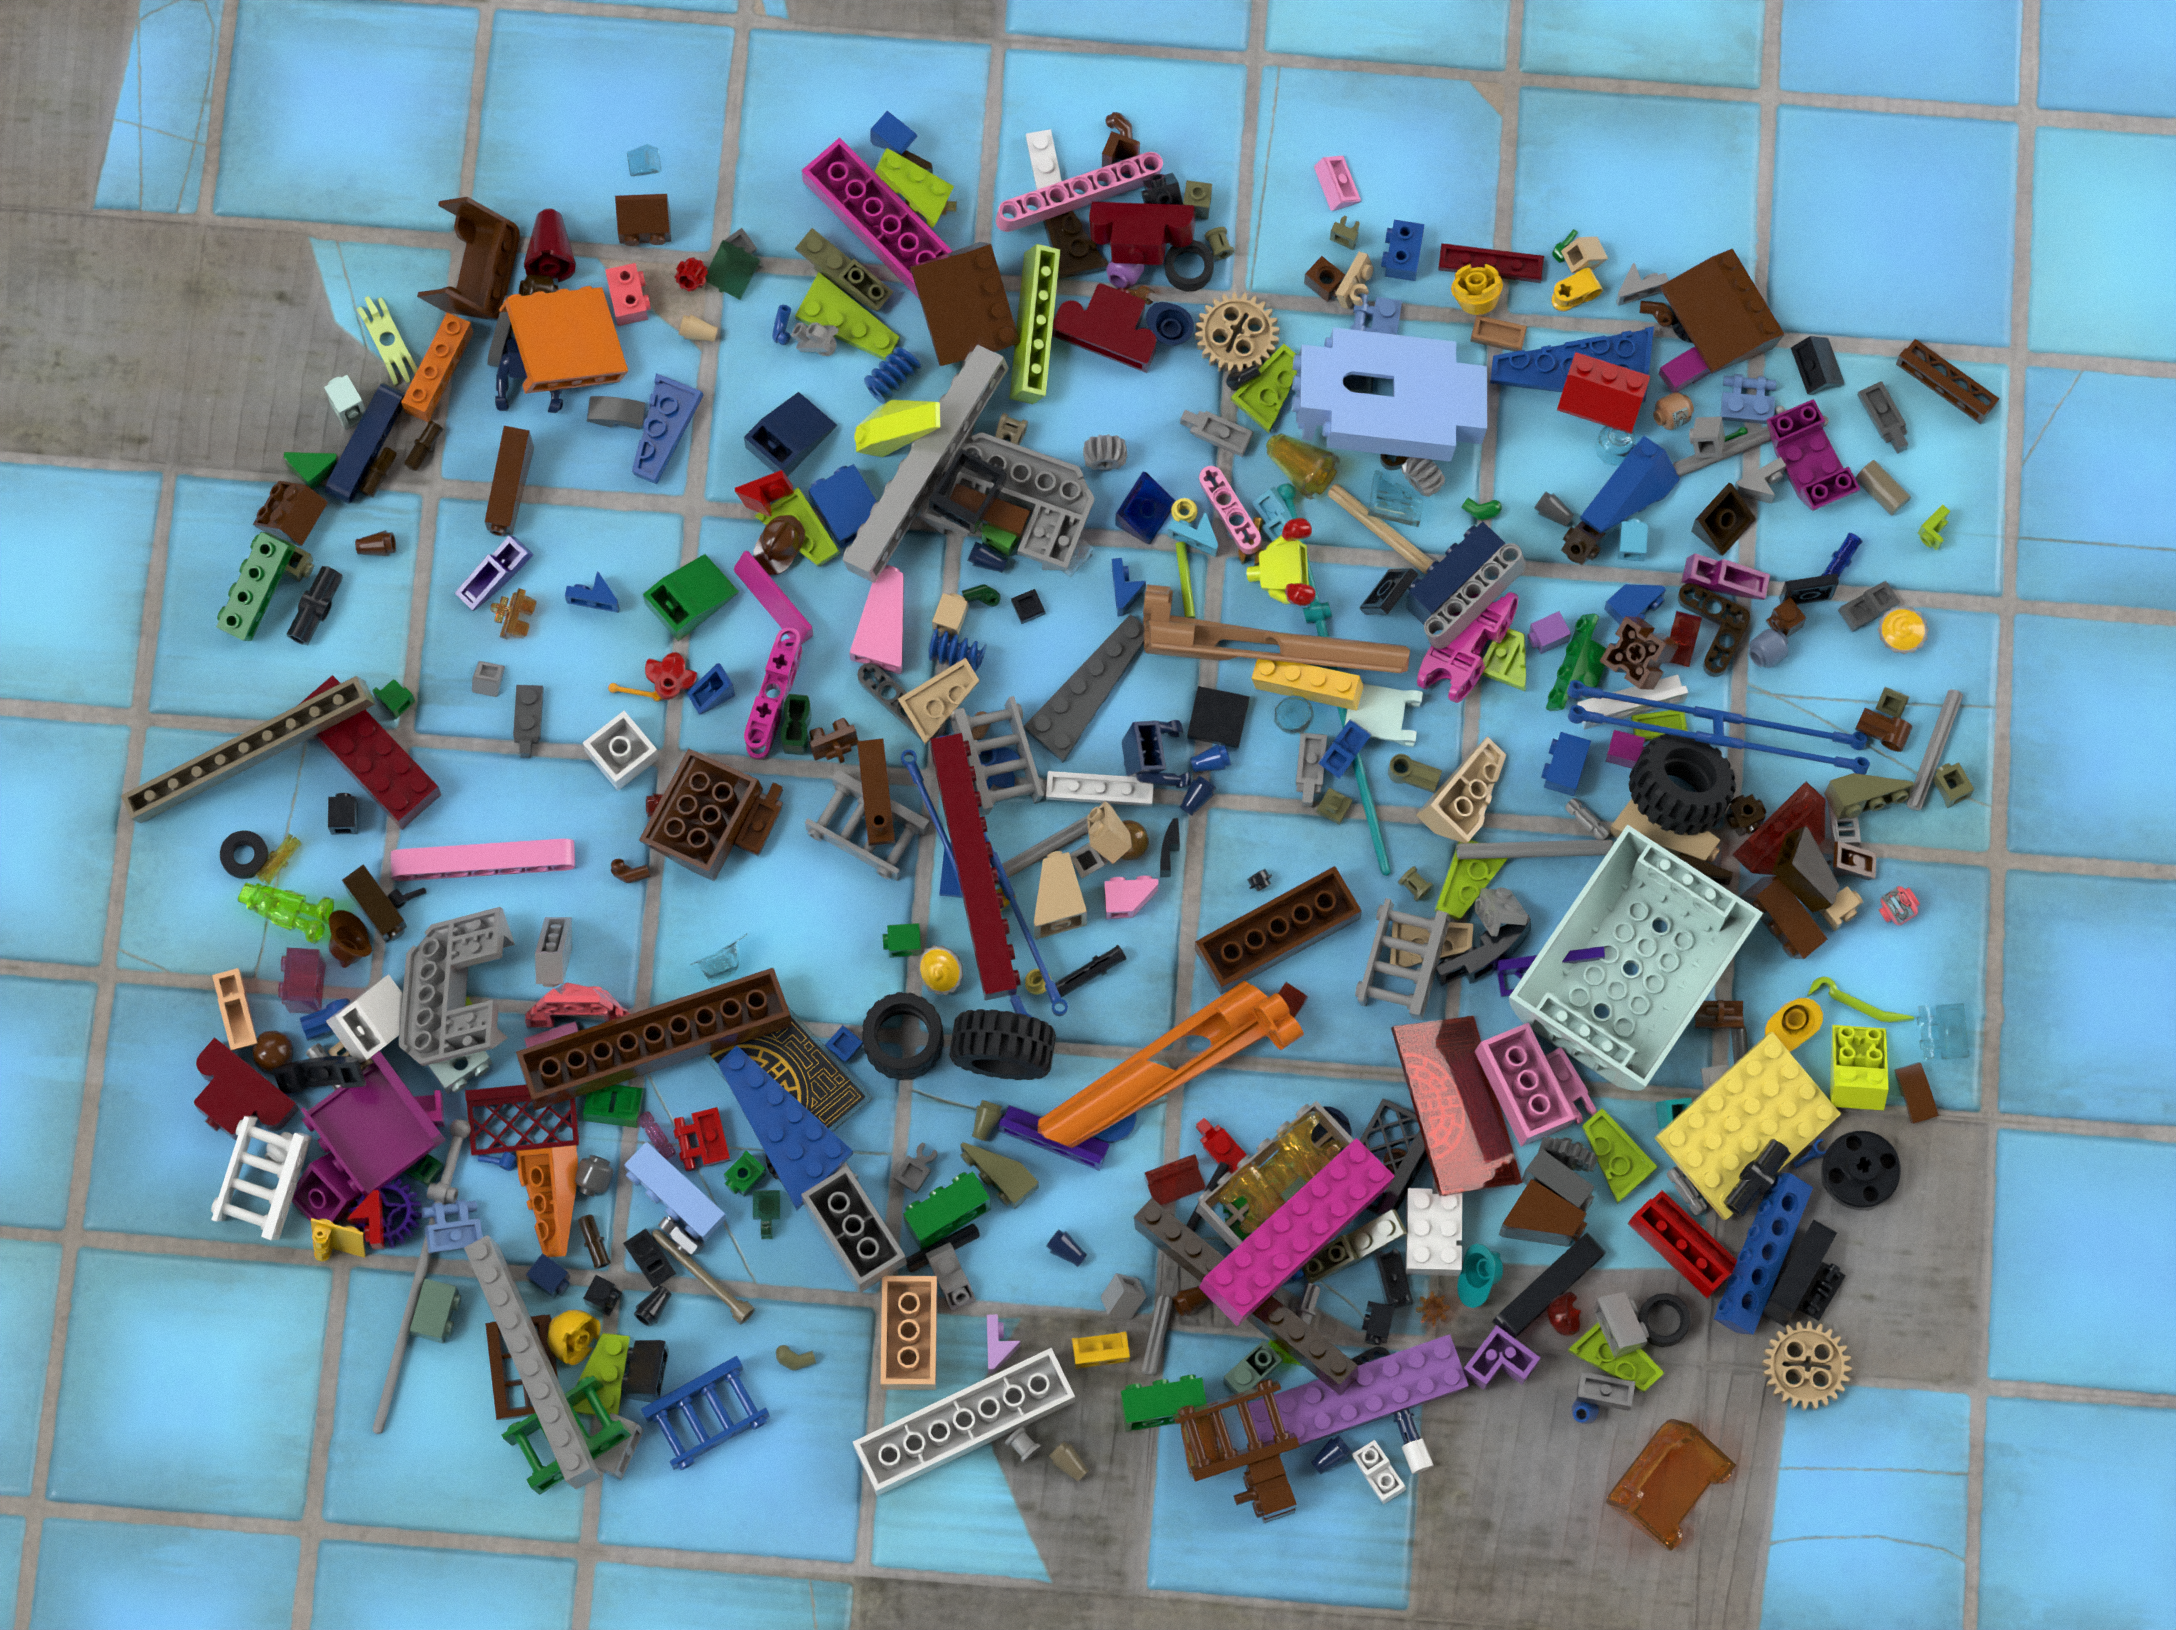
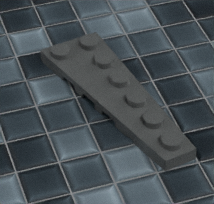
M1130 614L1024 725V730L1062 763L1066 760L1102 703L1105 702L1110 691L1125 672L1128 664L1131 663L1143 645L1144 625Z

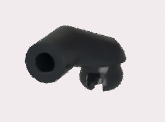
M1256 364L1243 371L1229 374L1226 384L1231 390L1237 391L1243 385L1261 376V373Z

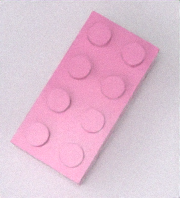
M1529 1022L1480 1042L1475 1053L1521 1147L1568 1128L1575 1120V1116Z

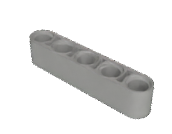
M1514 543L1503 545L1427 619L1424 624V631L1432 647L1436 649L1447 647L1523 573L1526 568V562L1518 545ZM1511 558H1516V560L1512 562H1507ZM1492 576H1498L1494 580H1489ZM1474 594H1480L1476 598H1471ZM1456 612H1461L1458 616H1452ZM1443 630L1440 634L1433 635L1436 631Z

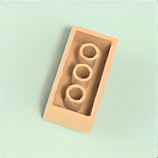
M884 1276L882 1278L881 1390H936L937 1276Z

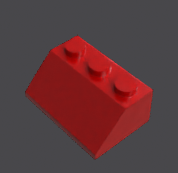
M1575 352L1557 411L1632 434L1650 376Z

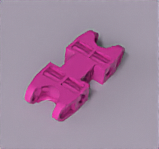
M1508 592L1505 597L1492 602L1447 647L1436 649L1431 646L1423 658L1419 669L1417 685L1423 689H1428L1431 684H1435L1440 679H1450L1452 686L1449 690L1448 699L1455 703L1461 702L1474 688L1486 668L1482 658L1478 655L1487 640L1490 639L1500 644L1508 628L1511 626L1518 607V595ZM1474 594L1471 598H1476L1480 594ZM1456 612L1452 616H1458L1461 612Z
M783 628L776 636L765 668L766 674L759 695L755 698L744 732L746 750L748 755L756 760L764 759L770 753L782 718L781 713L788 692L791 691L801 661V638L799 632L794 628ZM790 633L796 637V640L788 638L781 642V638L785 634ZM772 689L780 691L779 696L776 698H770L766 694ZM766 745L764 752L760 754H755L751 751V749L758 750Z

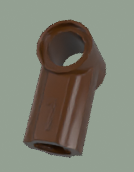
M1864 708L1855 730L1880 740L1881 744L1890 750L1902 752L1913 727L1903 719L1896 717L1890 719Z

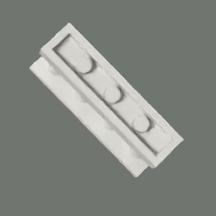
M244 1116V1119L240 1120L236 1129L238 1137L219 1197H216L212 1204L211 1212L213 1216L211 1220L216 1222L225 1221L226 1216L229 1215L261 1226V1230H263L261 1237L269 1240H279L312 1136L304 1133H294L293 1137L286 1138L255 1127L257 1117ZM251 1137L285 1148L286 1152H288L285 1163L278 1164L247 1153ZM243 1163L277 1174V1177L280 1178L277 1188L271 1190L238 1179ZM237 1189L269 1200L271 1204L269 1213L263 1216L230 1205L234 1190Z

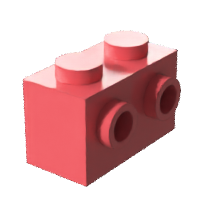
M636 263L605 269L617 325L621 326L648 320L647 310H651L648 294H642L641 287L646 286L643 271H637Z

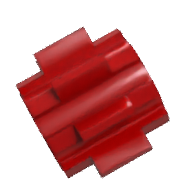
M691 257L685 262L680 261L676 267L677 273L674 278H676V283L680 285L681 289L684 288L691 292L696 290L697 287L702 288L707 281L705 277L708 271L702 260Z

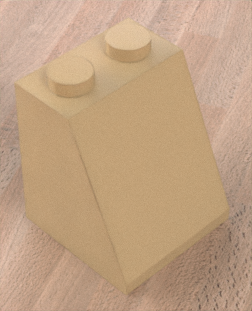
M1056 851L1048 854L1047 858L1043 859L1034 917V936L1036 940L1087 925V910L1069 852L1062 853V851Z

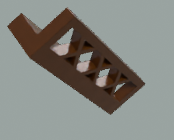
M1916 339L1913 340L1908 348L1901 352L1896 362L1897 366L1979 424L1984 421L2000 399ZM1916 348L1923 353L1925 361L1912 353V351ZM1933 366L1943 367L1946 371V376L1933 368ZM1954 381L1964 382L1967 385V391ZM1975 396H1983L1991 402L1987 406Z

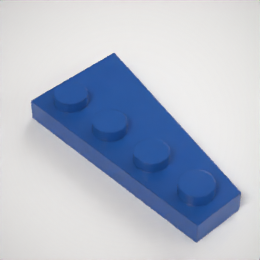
M656 373L653 394L651 393L648 415L643 424L642 439L639 440L632 468L635 476L657 484L704 396L700 390Z

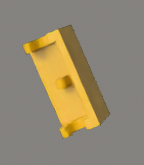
M1126 1331L1107 1335L1072 1338L1076 1369L1130 1362Z

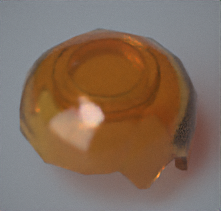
M1124 820L1122 822L1130 832L1132 847L1120 858L1123 860H1136L1146 852L1149 845V837L1143 825L1133 820Z

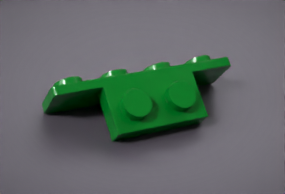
M1597 614L1582 615L1577 620L1572 640L1566 647V656L1563 664L1557 671L1556 682L1548 694L1547 710L1558 711L1565 708L1569 697L1567 690L1570 682L1573 680L1581 681L1585 686L1597 688L1605 668L1600 659L1607 649L1591 639L1599 619Z

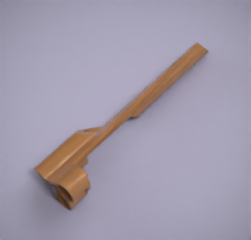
M1149 584L1146 587L1143 624L1144 650L1147 654L1215 661L1245 657L1392 673L1408 671L1410 649L1403 645L1282 633L1170 615L1173 590H1170L1171 587ZM1222 639L1279 645L1280 653L1214 646Z

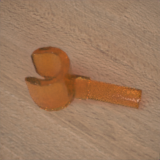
M1142 285L1138 289L1124 288L1130 291L1133 296L1144 299L1145 304L1150 305L1153 303L1152 300L1145 298L1148 293H1155L1148 286Z

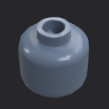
M1766 629L1750 642L1749 656L1757 666L1772 668L1788 655V639L1780 631L1776 632L1772 629Z

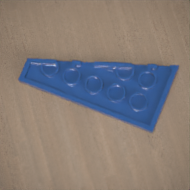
M1654 326L1647 327L1645 330L1634 332L1630 330L1607 337L1603 335L1565 342V344L1558 346H1543L1541 349L1521 350L1494 355L1490 384L1562 392L1575 352L1649 375ZM1647 390L1643 399L1644 403L1646 401Z
M736 1045L718 1063V1067L780 1178L783 1187L792 1200L795 1209L798 1211L804 1205L801 1194L833 1175L853 1155V1150Z

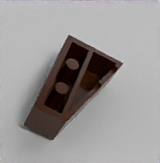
M1776 876L1762 877L1739 896L1742 900L1763 913L1759 919L1770 933L1783 945V950L1791 958L1805 959L1828 940L1796 896Z

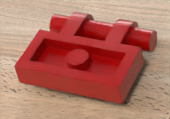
M718 1107L691 1113L694 1124L686 1125L684 1117L673 1119L675 1125L673 1130L675 1139H678L681 1150L679 1157L680 1161L684 1162L686 1171L696 1169L694 1159L702 1157L704 1167L731 1161ZM696 1134L699 1147L691 1149L688 1136Z

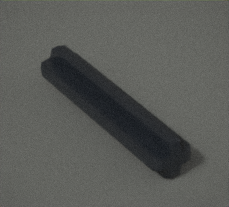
M970 1224L906 1258L907 1269L910 1272H914L929 1264L926 1253L947 1243H951L954 1250L979 1238V1230L975 1224Z

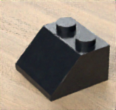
M635 1340L634 1348L629 1347L626 1363L630 1364L629 1373L623 1375L621 1390H625L624 1394L627 1399L652 1403L660 1398L669 1354L666 1341Z

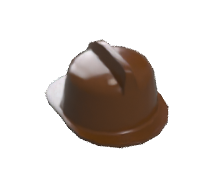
M780 515L772 519L764 528L756 542L753 557L767 574H780L791 565L805 540V530L802 523L795 517Z
M345 910L332 912L328 918L331 932L328 944L329 952L340 961L343 968H347L350 964L358 962L362 957L369 956L372 952V947L367 930L357 916Z

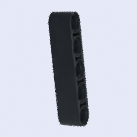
M1587 1232L1492 1320V1323L1503 1329L1513 1338H1516L1606 1254V1251Z

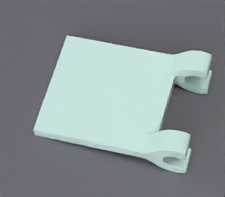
M1363 684L1364 688L1357 711L1347 709L1345 725L1349 719H1352L1371 733L1370 738L1393 741L1403 746L1413 747L1417 732L1401 730L1405 704L1419 708L1423 692L1417 690L1402 691Z

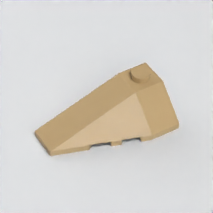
M1487 736L1430 797L1416 816L1435 834L1462 843H1468L1483 825L1484 814L1487 805L1491 802V793L1495 782L1498 781L1506 754Z

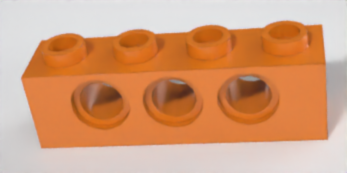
M448 312L446 313L401 402L405 413L429 422L473 335L471 322Z

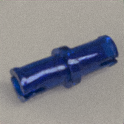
M1848 533L1838 551H1834L1831 555L1833 559L1821 576L1837 574L1839 578L1845 567H1849L1852 563V556L1863 542L1861 538L1853 533Z

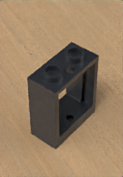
M960 449L931 495L929 509L975 534L1006 484L1007 473L995 463L988 464L981 460L980 455L974 451L968 450L967 452ZM963 466L994 483V486L976 514L944 497Z

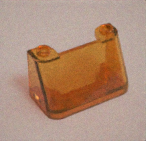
M1670 1419L1663 1423L1609 1493L1606 1503L1661 1547L1672 1551L1683 1540V1529L1679 1524L1710 1484H1723L1730 1479L1736 1464L1693 1424Z

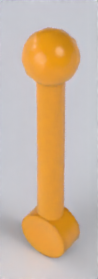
M611 683L608 686V690L611 693L618 691L651 697L656 702L662 700L656 691L648 692L618 686L616 683Z

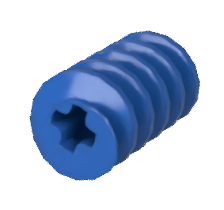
M895 347L893 354H888L886 361H881L879 369L874 368L871 371L872 376L867 375L864 378V382L873 397L884 404L886 401L883 395L885 394L891 398L893 394L890 388L892 387L899 391L900 386L897 381L900 380L906 384L908 380L904 374L907 373L910 376H914L915 373L912 366L921 369V364L910 352L903 348Z
M936 628L929 645V660L934 661L939 656V664L944 665L949 659V667L966 658L974 672H976L983 661L987 644L981 650H978V641H975L969 647L968 638L965 637L960 644L958 643L957 634L951 640H948V631H945L939 637L938 628Z

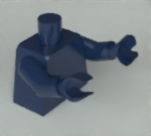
M507 338V354L501 357L496 374V391H498V396H495V405L499 411H508L509 408L506 398V392L509 388V377L527 379L516 339ZM562 389L550 391L551 402L548 413H557L562 409L563 400L559 399Z
M1155 720L1133 722L1122 739L1126 775L1128 777L1136 776V779L1141 783L1165 786L1176 785V788L1189 786L1191 784L1190 772L1177 776L1175 773H1159L1166 770L1161 735L1168 733L1172 737H1180L1179 732L1184 733L1181 722L1179 720H1172L1168 723Z

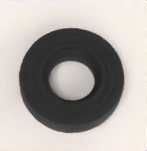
M246 830L237 831L230 834L223 841L220 848V861L223 868L230 875L240 879L252 878L261 873L268 861V848L258 834ZM248 845L253 848L254 858L251 862L239 864L234 860V852L239 846Z

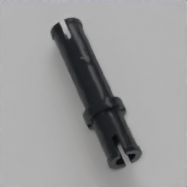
M1116 945V947L1099 957L1095 955L1092 957L1091 962L1057 981L1055 985L1061 998L1101 974L1103 976L1107 974L1108 969L1123 960L1125 961L1126 956L1120 946Z

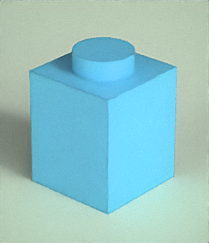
M1638 519L1622 521L1619 530V560L1644 561L1647 551L1648 523H1642Z

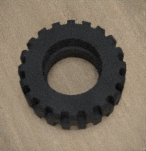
M1669 734L1660 735V737L1652 739L1645 746L1630 772L1629 790L1632 793V800L1634 804H1638V811L1642 815L1645 814L1649 822L1653 825L1655 823L1660 825V829L1664 831L1672 830L1674 834L1684 835V833L1688 835H1696L1699 832L1704 833L1709 831L1711 827L1716 826L1734 797L1736 778L1733 769H1730V762L1727 758L1721 756L1722 752L1717 747L1714 749L1708 743L1696 742L1695 739ZM1668 775L1685 780L1696 792L1680 788Z
M993 1009L967 1010L966 1012H961L954 1020L949 1056L954 1065L966 1071H972L975 1074L1007 1080L1041 1079L1051 1071L1056 1034L1053 1027L1047 1022L1025 1014Z

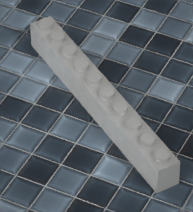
M979 345L975 347L973 352L967 355L962 370L953 377L947 394H944L939 400L940 428L913 441L910 453L906 459L900 462L898 472L893 480L886 484L883 496L879 502L873 505L870 512L871 515L866 523L859 527L857 537L852 545L846 548L842 560L848 571L873 583L876 582L1009 369L1003 356Z
M487 1235L464 1247L565 1481L577 1490L599 1478L600 1474L500 1246Z

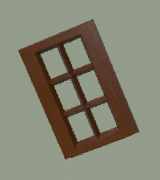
M551 1315L531 1316L534 1326H537V1333L558 1379L556 1356L551 1352L547 1342ZM497 1322L485 1323L496 1420L529 1417L536 1412L530 1403V1398L522 1380L507 1381L505 1359L512 1357L510 1352L504 1353L502 1334ZM523 1385L525 1406L510 1408L508 1387Z

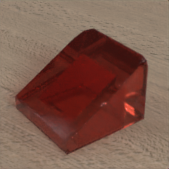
M1287 982L1284 983L1278 993L1286 1002L1289 1013L1294 1018L1298 1015L1308 998L1306 994Z

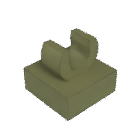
M1344 215L1340 223H1334L1330 232V240L1353 250L1358 241L1360 223L1356 221L1354 227L1348 228L1345 226L1347 216Z
M1329 788L1316 813L1340 825L1352 804V799Z

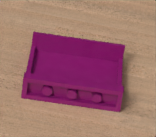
M380 1051L371 1057L374 1062L362 1070L366 1081L364 1087L342 1088L341 1086L307 1111L304 1107L300 1109L306 1116L302 1121L312 1133L316 1130L321 1138L317 1142L326 1153L331 1150L336 1157L332 1161L341 1174L346 1171L351 1179L347 1183L356 1195L361 1192L365 1197L373 1190L381 1189L446 1141Z

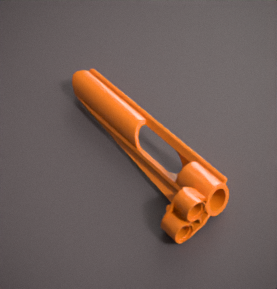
M1244 980L1038 1120V1133L1046 1139L1074 1148L1262 1038L1268 1036L1278 1049L1283 1050L1304 1035L1303 1030L1296 1019L1290 1015L1286 1002L1278 993L1267 997L1257 987ZM1184 1036H1203L1211 1042L1208 1048L1175 1070L1148 1061L1149 1058Z

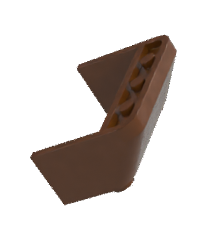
M469 197L439 201V207L456 216L454 224L455 233L460 240L466 243L456 288L448 286L442 289L418 292L417 297L444 312L486 320L499 318V309L508 292L520 239L517 225Z

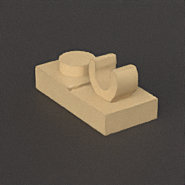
M1358 252L1335 293L1343 308L1350 309L1352 303L1362 306V299L1357 297V295L1360 293L1369 294L1368 288L1364 284L1371 278L1374 267L1366 253Z

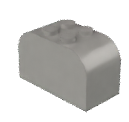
M848 1165L801 1194L803 1204L809 1216L859 1293L881 1281L884 1276H889L907 1264L905 1254Z

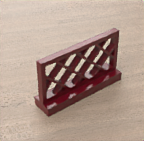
M526 1084L465 1090L468 1123L471 1127L469 1133L471 1156L551 1147L579 1146L575 1098L570 1099V1110L564 1117L551 1108L553 1105L546 1107L537 1120H535L525 1111L532 1102ZM526 1102L522 1108L516 1103ZM512 1103L519 1111L508 1122L498 1114V1111L504 1104ZM489 1105L499 1106L495 1110H493ZM485 1106L492 1112L483 1125L474 1119L473 1107ZM549 1110L561 1119L551 1132L539 1123ZM522 1113L534 1122L524 1135L512 1125ZM570 1114H571L572 1124H570V1123L566 1120V1119L569 1117ZM495 1115L507 1124L498 1137L485 1128ZM565 1122L572 1128L573 1140L561 1141L554 1133ZM474 1123H476L480 1127L476 1133ZM536 1125L549 1134L539 1144H534L527 1138ZM509 1128H512L521 1136V1139L515 1146H507L500 1140ZM483 1130L495 1139L487 1149H477L476 1138ZM551 1137L557 1141L547 1143ZM524 1140L530 1143L528 1145H520ZM497 1142L500 1143V1144L503 1146V1147L493 1148V1147L496 1145Z

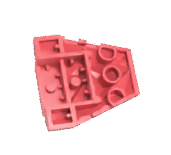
M566 982L555 989L553 988L525 1014V1023L527 1027L554 1028V1015H603L605 1022L630 1013L619 1005L607 990H602L601 987H586Z

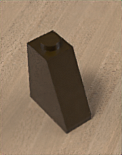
M1804 826L1787 833L1772 873L1812 913L1830 908L1836 900L1835 897L1839 884L1810 830Z
M364 864L342 879L348 895L385 943L390 939L394 941L403 935L404 929L407 928L404 919Z

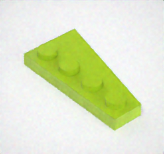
M819 272L795 315L796 320L807 325L815 322L822 326L834 325L839 331L833 337L886 361L888 354H893L894 348L897 347L900 341V337Z

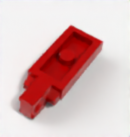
M1203 1118L1196 1124V1129L1203 1135L1200 1139L1203 1149L1218 1165L1220 1161L1228 1164L1230 1167L1227 1172H1230L1232 1175L1238 1169L1237 1164L1247 1154L1224 1128L1222 1129L1219 1125L1213 1128ZM1257 1168L1248 1177H1246L1244 1181L1246 1182L1251 1176H1253L1259 1170V1168Z

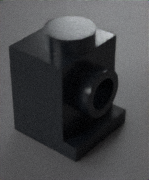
M595 1275L583 1300L587 1306L610 1317L622 1291L618 1290L614 1283Z
M1368 1301L1366 1311L1371 1312V1315L1365 1314L1362 1330L1367 1331L1365 1336L1366 1343L1372 1345H1381V1342L1387 1343L1395 1307Z

